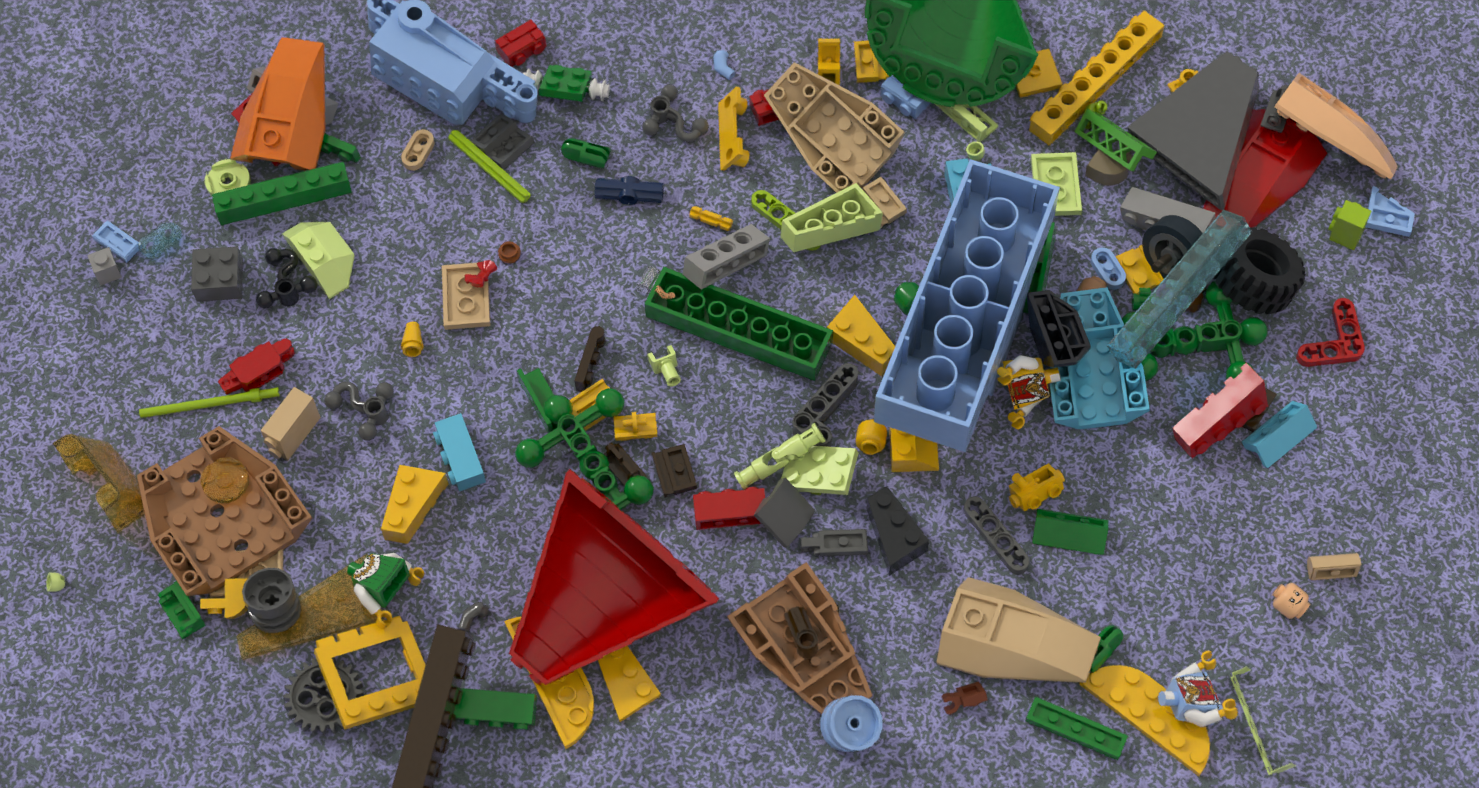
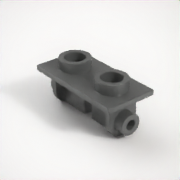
M1282 85L1278 90L1273 89L1260 125L1261 127L1282 133L1287 119L1277 113L1278 109L1274 106L1289 86Z

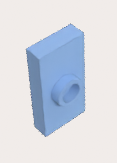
M108 220L92 235L97 243L105 248L109 247L114 255L126 263L142 248L138 241Z

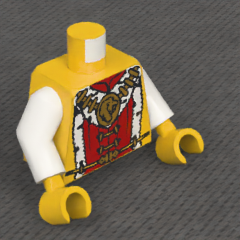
M1019 355L1014 360L1003 361L1004 367L997 369V374L1000 376L997 380L1003 385H1008L1014 410L1017 409V413L1011 412L1008 414V420L1012 422L1011 426L1015 429H1021L1025 424L1024 417L1043 399L1050 396L1048 384L1061 381L1058 367L1044 370L1041 358H1031Z

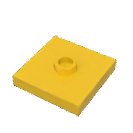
M1050 49L1036 51L1038 57L1032 69L1025 78L1015 85L1020 98L1061 88L1062 81Z

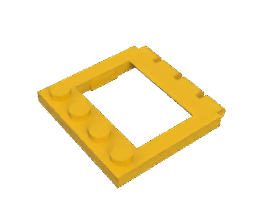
M400 616L392 617L391 622L387 619L383 620L386 624L384 629L379 628L376 623L360 627L361 635L358 634L356 629L337 634L338 642H335L333 636L316 640L317 648H315L314 654L344 730L414 708L426 665L408 622H402ZM399 638L411 673L413 672L416 680L348 700L332 657Z

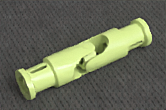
M814 423L812 428L800 435L796 434L789 438L781 446L770 450L752 461L751 465L741 472H734V475L745 490L759 479L764 480L786 466L790 461L809 452L808 449L817 443H823L826 440ZM773 457L777 464L768 466V462Z

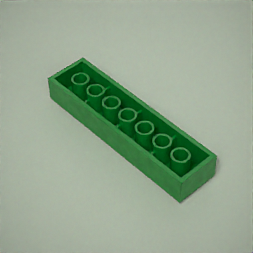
M664 266L644 304L646 317L813 381L816 380L833 344V330L714 285L700 289L682 273ZM656 286L661 287L666 293H674L675 298H661L655 292Z

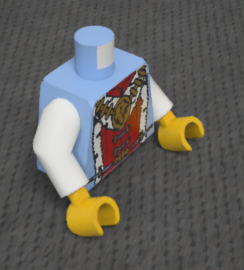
M1211 651L1203 652L1201 662L1198 664L1194 662L1171 679L1166 691L1159 693V704L1161 706H1170L1175 718L1179 721L1191 722L1199 727L1213 725L1215 722L1222 720L1224 716L1227 719H1234L1238 715L1235 700H1225L1222 707L1207 672L1201 671L1202 669L1212 670L1215 668L1216 658L1206 661L1212 657Z

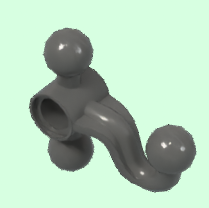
M668 84L662 88L661 96H656L651 100V118L643 122L642 130L648 136L656 135L660 128L659 124L669 120L675 122L676 135L680 140L693 142L700 135H704L708 131L709 124L704 118H697L691 126L693 131L686 133L684 131L683 117L679 112L670 107V102L674 101L678 96V90L674 85Z
M351 382L339 383L332 391L325 395V405L330 409L339 408L342 404L341 393L349 391L351 406L355 410L366 414L368 418L367 422L359 427V436L365 441L374 439L377 433L375 425H383L388 420L389 414L384 403L393 396L394 389L392 385L387 382L378 384L375 391L377 397H371L365 402H360L359 391L355 384ZM380 409L377 413H372L373 411Z

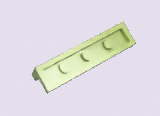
M935 104L978 142L983 141L999 126L977 106L969 107V104H955L954 107ZM966 108H970L973 111V114ZM981 121H985V122L988 123L991 127H989V128L987 129V126H986L984 123H982Z

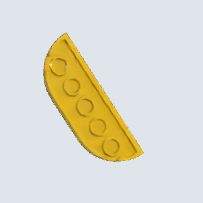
M521 617L504 621L512 640ZM578 668L574 672L548 685L543 683L538 685L533 681L565 750L583 737L591 724L594 714L592 689L582 668Z
M1122 665L1099 668L1096 672L1089 673L1086 683H1079L1080 686L1198 777L1201 775L1207 764L1210 752L1207 729L1205 726L1199 727L1191 722L1179 721L1175 718L1170 706H1161L1158 696L1161 691H1166L1162 685L1144 672Z

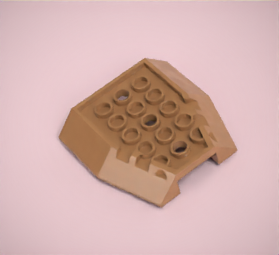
M220 426L199 438L202 444L200 449L162 471L158 463L137 475L150 541L186 596L209 594L225 586V579L238 578L241 574L248 572L249 569L258 566L260 562H264L277 554L279 550H284L295 543L312 520L311 515L277 466ZM193 474L201 475L197 482H189L190 476ZM218 508L224 509V513L221 516H212L214 510ZM239 544H248V548L245 551H236V547Z

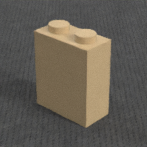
M293 387L260 430L264 443L269 449L268 452L274 458L280 459L282 457L288 461L321 418L313 397Z

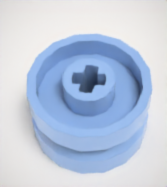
M856 695L842 697L832 701L824 709L820 718V730L824 740L832 748L841 752L860 751L871 747L879 739L882 731V716L879 708L872 700L866 697Z

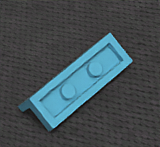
M1291 401L1244 439L1242 444L1246 450L1256 452L1263 466L1269 468L1313 432L1317 425L1306 404Z

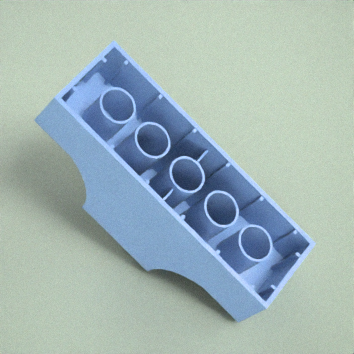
M972 159L969 160L876 394L874 422L966 452L982 407L988 395H993L998 382L997 378L1000 377L997 374V369L1003 367V361H1006L1021 321L1031 280L1055 216L1060 187Z

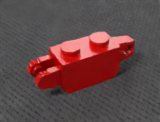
M287 338L281 339V341H277L273 345L268 341L265 344L256 346L247 355L235 359L229 365L231 371L218 380L223 392L228 395L241 388L245 392H250V389L260 388L283 374L285 368L283 363L290 360L295 354L291 340Z

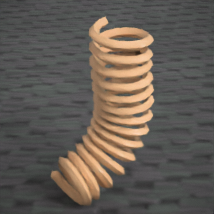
M656 286L655 292L661 298H675L674 293H666L661 287Z

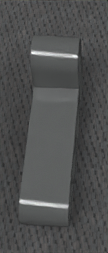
M850 363L841 365L793 417V435L804 433L812 428V424L815 423L826 441L823 443L819 442L814 446L831 447L832 433L823 423L856 389L858 385V369L855 365ZM836 392L838 394L836 396H831L828 393ZM821 408L823 411L815 412L813 409ZM801 424L808 425V427L804 429L799 428L798 426Z

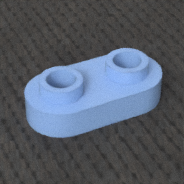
M1097 248L1094 250L1091 256V265L1099 278L1106 282L1109 289L1117 290L1121 288L1125 283L1126 273L1113 252L1107 248ZM1104 260L1106 263L1101 264L1098 261ZM1114 277L1117 281H1111L1110 278Z

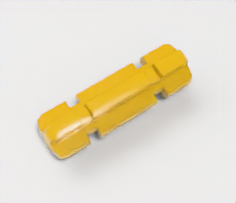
M693 206L690 210L689 217L692 219H700L701 222L714 227L720 226V229L729 231L732 227L733 220L730 218H722L721 215L707 210L702 211V208Z

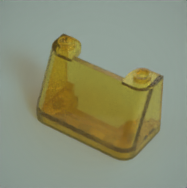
M74 434L65 435L53 443L73 475L78 471H82L91 476L99 471L106 480L107 484L98 490L96 500L117 533L145 515L138 479L110 443Z

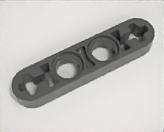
M977 496L968 498L964 504V514L1010 572L1014 574L1025 573L1029 566V557L984 500ZM971 504L973 506L979 505L978 511L982 516L980 519L979 514L975 510L970 511ZM990 521L995 524L996 528L993 531H985L982 524ZM1005 539L1010 543V547L1002 550L997 546V542ZM1013 550H1016V551H1014L1013 556H1014L1018 561L1021 560V559L1023 560L1021 567H1020V565H1018V564L1015 565V566L1013 565V564H1014V558H1013L1012 555H1011V553L1013 552Z

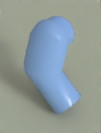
M718 50L713 56L714 69L730 81L736 72L727 66L726 57H729L728 53L725 50Z

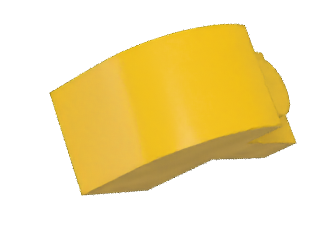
M818 39V75L839 86L840 39Z
M248 578L225 579V598L200 599V609L207 610V614H222V610H225V618L227 619L243 615L248 609L243 600L242 590Z

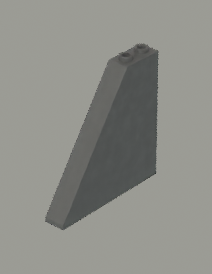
M1226 51L1127 126L1128 133L1157 152L1153 158L1156 162L1217 208L1223 210L1227 202L1259 91V74L1254 67H1249L1238 56H1234Z

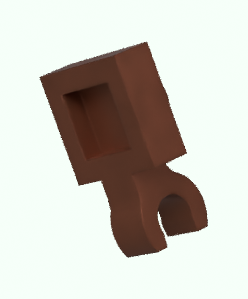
M979 681L958 687L956 692L945 693L941 696L944 703L952 701L949 706L944 707L946 714L955 713L960 705L974 707L988 700L986 691Z

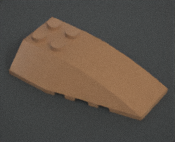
M807 562L789 573L784 580L749 604L745 603L727 616L754 657L821 715L824 709L836 699L851 695L863 696L868 699L872 697L862 668L855 656L854 648L847 636L844 623L838 614L836 603ZM797 606L804 607L813 631L816 632L818 637V652L814 657L808 659L802 658L797 653L796 644L784 617V613ZM811 641L802 642L803 646H810L813 644Z

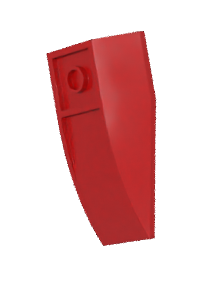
M1266 109L1253 110L1225 208L1220 210L1207 199L1203 207L1205 210L1215 212L1217 228L1230 235L1233 231L1241 228L1256 227L1304 188L1327 155L1326 150L1314 133L1309 130L1307 132L1301 130L1296 126L1297 122L1291 118L1286 120L1282 133L1261 127Z

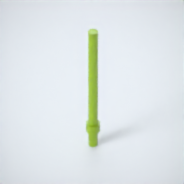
M278 387L264 390L255 388L245 393L139 409L140 418L247 401L256 403L262 402V399L279 397L280 392Z

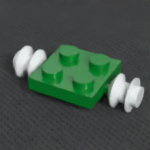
M549 65L544 77H542L540 70H537L536 74H531L530 69L526 73L523 72L524 75L535 81V87L537 91L539 90V96L580 102L583 101L586 93H589L592 100L596 96H599L601 101H604L605 97H609L610 85L607 84L606 80L602 84L598 83L596 78L590 83L592 71Z

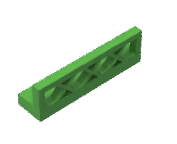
M1088 108L1074 131L1133 172L1142 156L1153 160L1157 153L1103 115ZM1091 121L1092 131L1088 133L1083 132L1088 122ZM1105 131L1106 140L1099 143L1098 134ZM1119 141L1120 150L1113 152L1112 143ZM1133 150L1135 154L1130 163H1128L1126 153Z

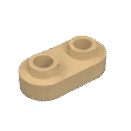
M418 130L412 135L401 155L403 166L406 169L414 171L424 165L435 144L430 131ZM421 142H427L425 145H420Z

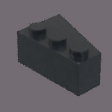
M887 486L867 498V512L887 568L888 576L926 553L928 551L929 539Z

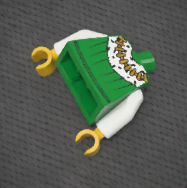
M372 553L365 558L362 564L351 562L347 568V574L352 576L355 594L362 605L372 615L375 614L377 616L376 624L382 629L386 627V624L381 618L384 617L391 622L392 614L389 611H382L380 608H386L407 579L413 586H418L421 582L420 578H423L425 574L424 570L420 567L411 568L412 565L396 553L382 555Z

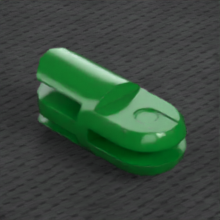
M573 138L565 140L561 146V153L565 158L604 169L611 149L608 147Z
M1114 625L1107 626L1098 635L1101 637L1090 669L1092 673L1096 672L1108 660L1123 640V632Z

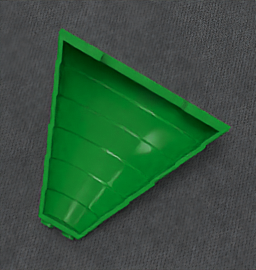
M866 0L867 37L877 61L888 76L891 77L893 75L903 84V89L927 102L948 107H954L955 104H969V107L995 101L1011 92L1015 85L1028 75L1038 57V53L1033 46L1034 41L1021 16L1022 11L1017 0Z

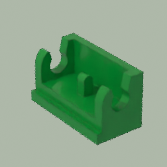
M175 581L173 582L174 584L158 594L160 598L158 602L183 640L206 625L189 597L186 596L179 583Z

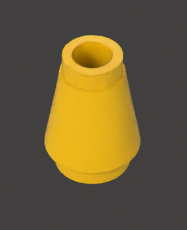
M408 322L404 331L401 349L403 354L408 357L419 356L424 349L420 325L417 322Z

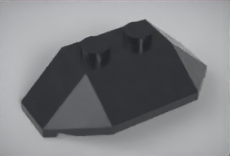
M1050 290L1027 293L1029 327L1043 365L1053 368L1077 365L1091 348L1077 310L1064 300L1056 297Z

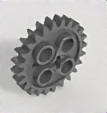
M332 657L343 686L346 687L345 693L348 700L364 696L363 690H359L363 687L362 681H357L360 678L357 672L353 673L354 670L351 665L345 668L344 660L336 664L335 657ZM312 658V665L310 666L303 662L304 670L301 671L295 668L297 676L288 677L292 685L284 686L288 692L283 695L284 701H287L284 707L286 711H289V718L294 719L293 722L296 727L302 724L304 732L311 727L313 735L317 733L318 729H321L323 736L326 735L327 729H331L332 733L335 734L336 726L338 725L344 730L325 680L319 684L314 683L316 678L323 677L319 664L315 658ZM306 686H309V687H311L313 690L307 689V688L305 689V687H306ZM318 693L321 695H325L326 693H328L329 698L326 696H322L320 699ZM307 697L313 698L309 704H301L303 699ZM327 708L334 709L329 715L322 714Z

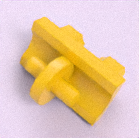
M632 412V415L613 417L615 441L658 437L656 413L636 414V412Z

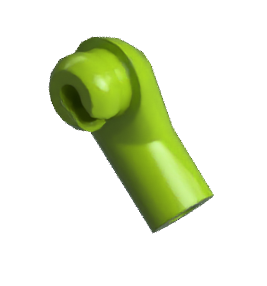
M1104 101L1092 103L1085 108L1084 113L1088 108L1103 115L1108 108L1107 103ZM1091 121L1088 122L1085 127L1086 129L1091 127Z

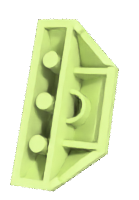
M301 222L282 233L284 239L293 251L296 252L298 258L317 280L318 285L329 299L349 288L355 255L331 222Z

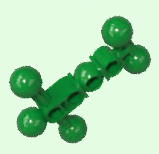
M1212 281L1207 286L1205 295L1208 303L1217 309L1219 317L1217 322L1205 323L1200 327L1195 325L1194 329L1190 326H1180L1174 331L1173 328L1169 330L1159 329L1154 332L1152 338L1144 339L1149 330V323L1143 314L1132 311L1126 313L1121 318L1143 365L1145 382L1153 379L1158 372V362L1155 357L1164 358L1169 354L1174 356L1175 352L1180 355H1188L1195 350L1196 352H1200V350L1211 352L1227 349L1230 366L1226 370V380L1230 376L1235 379L1242 372L1240 368L1247 363L1244 361L1239 340L1241 339L1248 346L1261 344L1268 335L1267 325L1258 317L1246 318L1241 323L1235 321L1230 307L1232 299L1226 298L1222 294L1223 290L1217 287L1215 281ZM1226 333H1232L1234 336H1229ZM1203 336H1209L1212 339H1206ZM1180 339H1187L1189 342H1183ZM1157 342H1164L1166 345H1160Z
M607 388L602 390L597 395L595 404L577 416L572 415L573 406L567 397L561 395L549 397L545 401L543 410L551 423L558 424V428L538 440L530 438L522 440L515 450L517 462L521 466L533 468L543 461L544 453L565 440L579 461L581 474L585 478L590 479L597 490L610 499L620 510L631 503L635 505L646 504L654 493L652 482L648 478L639 475L631 477L624 486V492L620 493L618 483L609 469L608 458L602 452L597 451L584 430V427L601 416L612 418L618 416L623 411L625 400L623 395L616 389ZM568 425H575V428L572 431H565V428ZM587 443V447L584 450H577L579 444ZM592 462H600L597 468L589 469V465ZM606 480L612 481V483H611V485H610L609 487H607V488H602V487H601V484H602L604 481H606Z

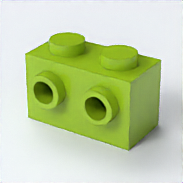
M1346 200L1343 207L1338 206L1333 215V220L1328 228L1331 231L1329 240L1355 250L1372 211L1356 202Z

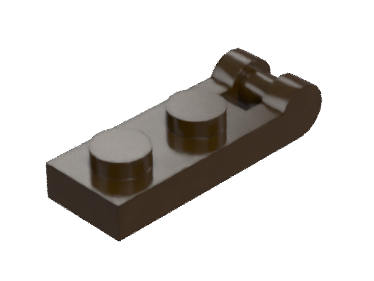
M595 326L590 331L574 380L576 391L582 392L587 388V385L591 386L594 377L592 369L594 365H598L600 359V352L598 350L606 343L604 329L600 326Z

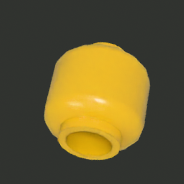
M874 419L861 422L856 432V446L868 455L881 452L885 448L887 439L885 425L874 422Z

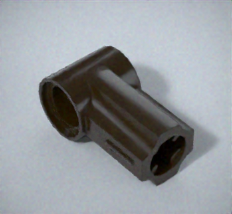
M797 606L791 608L788 612L784 613V617L796 644L797 653L802 658H812L818 652L817 634L813 631L804 607ZM811 641L813 644L810 646H803L802 642Z

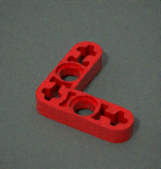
M1339 298L1332 307V316L1338 340L1303 344L1299 347L1296 355L1300 365L1312 367L1355 362L1361 359L1365 346L1355 307L1351 300ZM1340 306H1343L1344 309H1347L1345 319H1343V311L1339 309ZM1345 325L1351 326L1354 329V333L1346 334L1343 332L1342 327ZM1351 340H1354L1352 343L1353 348L1355 350H1358L1356 354H1353V351L1349 350L1351 346ZM1331 348L1337 355L1335 357H1328L1325 355L1324 350ZM1305 351L1312 355L1311 359H1307L1305 355L1303 356Z

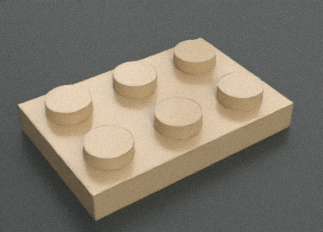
M477 263L442 265L443 324L445 330L490 326L489 276L488 281L484 282V286L481 288L474 287L470 283L467 284L465 282V274L478 275L481 271Z

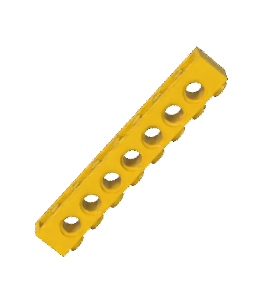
M1143 11L1139 16L1135 15L1125 29L1118 31L1111 43L1107 42L1097 56H1092L1083 70L1079 69L1068 84L1065 83L1061 86L1054 98L1050 97L1040 111H1035L1029 120V131L1050 146L1084 113L1088 105L1101 97L1162 37L1164 24L1146 11Z

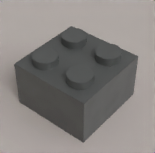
M238 246L192 249L191 290L196 301L242 299L243 258Z

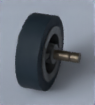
M1167 215L1162 217L1143 236V252L1152 271L1155 273L1160 272L1162 277L1170 283L1188 285L1201 276L1211 264V249L1206 237L1195 224L1181 216Z

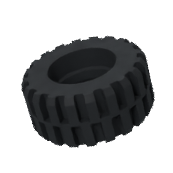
M1245 227L1233 231L1227 237L1212 261L1213 279H1216L1217 287L1223 290L1222 294L1226 298L1232 299V303L1241 305L1244 310H1253L1257 314L1265 312L1267 315L1280 312L1290 304L1304 284L1305 267H1303V260L1301 257H1298V252L1295 248L1292 249L1289 246L1290 243L1280 239L1279 235L1271 234L1265 229L1257 230V227Z

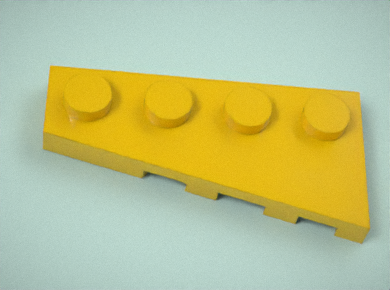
M628 646L609 653L598 660L620 722L661 696V693Z

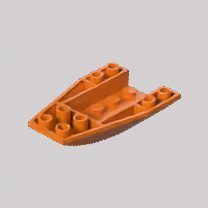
M281 37L240 117L230 159L253 163V159L287 163L295 170L307 171L317 167L325 134V44Z

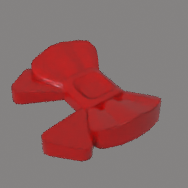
M491 260L478 262L477 266L481 271L478 275L465 274V282L477 288L483 287L484 282L488 281L490 273L498 269Z

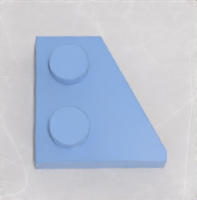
M1373 186L1368 204V209L1372 212L1366 228L1410 237L1415 213L1406 207H1402L1392 197L1390 199L1379 193V188Z

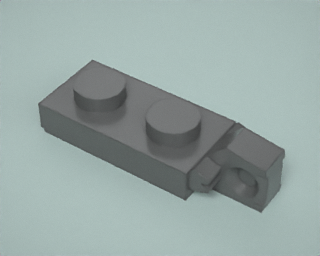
M867 529L819 530L818 533L813 534V537L801 538V552H814V556L868 555Z

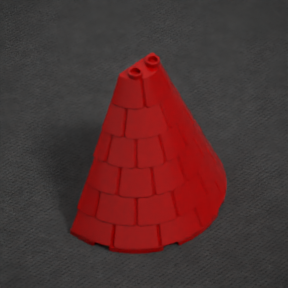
M571 469L565 473L560 498L557 500L540 561L537 562L530 592L527 594L521 620L517 626L509 654L512 656L510 660L518 668L522 669L525 667L531 672L529 677L538 685L542 683L548 685L574 672L578 668L603 658V656L632 644L633 641L659 631L663 627L686 618L691 613L713 605L719 600V597L714 592H711V589L684 563L676 559L665 546L628 514L618 509L619 507L584 478H580Z

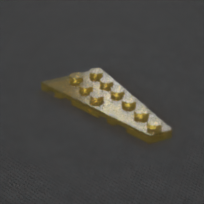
M368 553L354 562L362 564V562L368 556ZM348 566L298 596L302 608L300 617L287 630L278 633H266L252 625L236 635L241 658L246 660L376 623L377 616L375 614L372 615L358 599L354 592L352 576L347 574Z

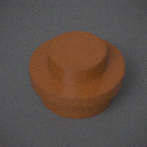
M508 241L500 246L498 256L502 262L511 264L520 258L521 251L517 244Z

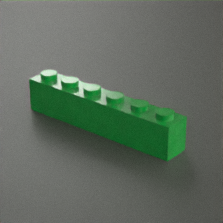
M343 161L212 194L216 215L222 226L350 194L352 189Z

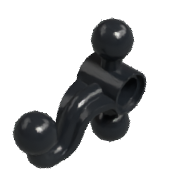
M270 248L265 253V260L270 265L280 264L283 258H289V262L278 271V280L274 285L275 292L261 291L258 293L256 303L259 307L263 309L269 308L276 300H279L283 306H293L298 302L299 292L312 293L316 290L318 284L313 276H304L300 283L297 284L292 279L287 278L299 262L295 251L291 249L279 250L277 248Z

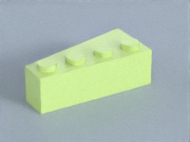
M855 183L783 219L780 237L793 252L879 231L883 212Z

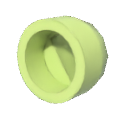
M977 141L971 142L966 147L969 159L980 161L984 157L985 150L982 143Z
M49 572L46 580L47 591H61L65 587V577L59 573Z

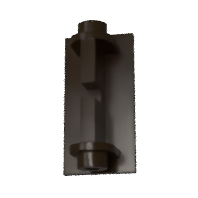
M611 442L605 446L606 452L604 455L608 458L609 469L624 486L633 476L639 475L647 478L645 473L619 443L613 444Z

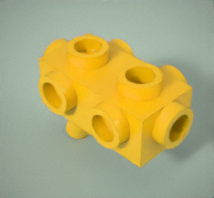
M1049 463L1024 477L1019 473H1015L1012 476L1014 483L1008 485L1011 494L1009 496L1010 503L1015 509L1020 507L1023 511L1030 508L1037 509L1042 501L1049 497L1056 498L1064 490L1063 482H1065L1063 474L1060 470H1055Z

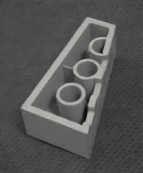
M1135 187L1130 189L1120 206L1122 220L1145 231L1162 217L1177 215L1191 221L1201 230L1209 243L1211 252L1219 239L1215 212Z

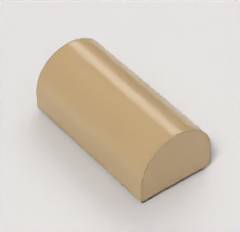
M1358 553L1312 556L1307 559L1308 575L1311 580L1357 577L1361 567Z

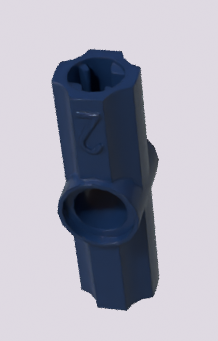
M624 176L621 180L597 178L594 195L597 199L618 200L624 205H628V203L629 205H635L638 202L662 203L664 183L644 182L634 176Z

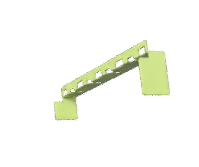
M1244 667L1233 672V676L1230 678L1268 775L1293 768L1296 765L1290 763L1272 770L1236 678L1237 674H1244L1251 670L1248 667Z

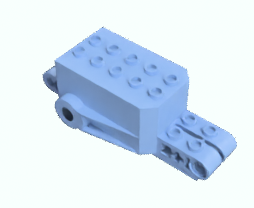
M367 0L368 27L374 33L373 38L369 41L371 75L455 125H463L482 99L490 107L498 108L505 116L514 118L519 122L529 123L535 119L537 108L535 81L489 54L485 49L432 13L424 1L402 0L399 4L394 0Z

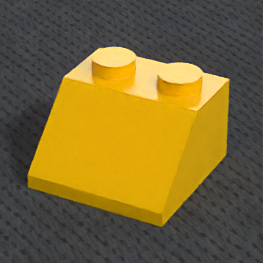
M889 427L892 472L939 471L938 446L936 442Z

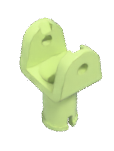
M671 345L667 346L668 355L659 359H655L652 352L648 353L647 357L654 373H662L668 386L678 385L681 378L675 369L678 364L673 347Z

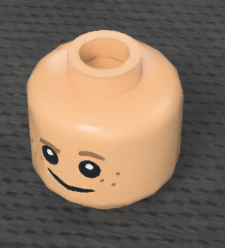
M1289 583L1286 586L1280 584L1272 594L1275 597L1273 607L1288 619L1294 617L1299 619L1310 606V603H1308L1309 595L1295 583Z

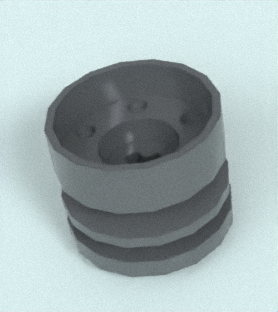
M265 568L252 574L244 583L242 590L243 600L252 622L259 630L266 633L282 632L293 626L299 619L302 609L300 600L295 591L292 578L287 572L279 568Z

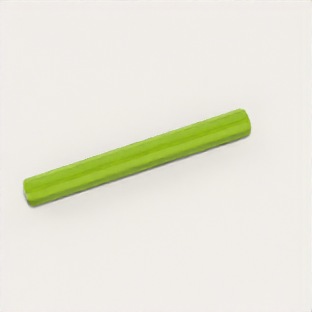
M458 130L451 131L448 139L519 202L526 203L529 200L531 194L462 133Z

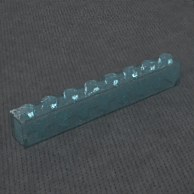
M1223 210L1109 342L1107 347L1117 361L1135 369L1139 366L1252 233L1244 217Z

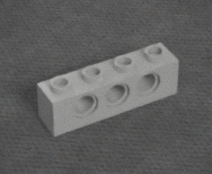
M752 224L738 229L736 232L722 237L720 240L686 256L682 275L700 289H703L767 256L770 238Z

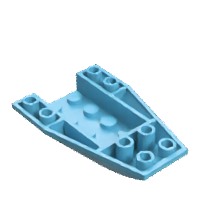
M1108 288L1061 293L1060 299L1077 310L1091 348L1077 365L1058 367L1061 381L1050 383L1055 423L1075 429H1090L1127 424L1149 412L1143 365Z

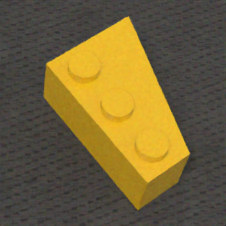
M854 295L827 328L833 330L834 345L880 376H883L895 345L856 295Z
M399 465L381 526L385 540L409 543L423 523L431 507L433 508L436 504V500L442 491L449 485L446 473Z

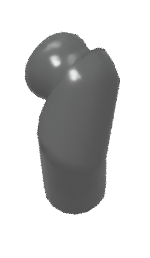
M483 602L472 604L463 611L458 629L469 633L473 619L477 616L481 618L486 617L489 607L483 605Z

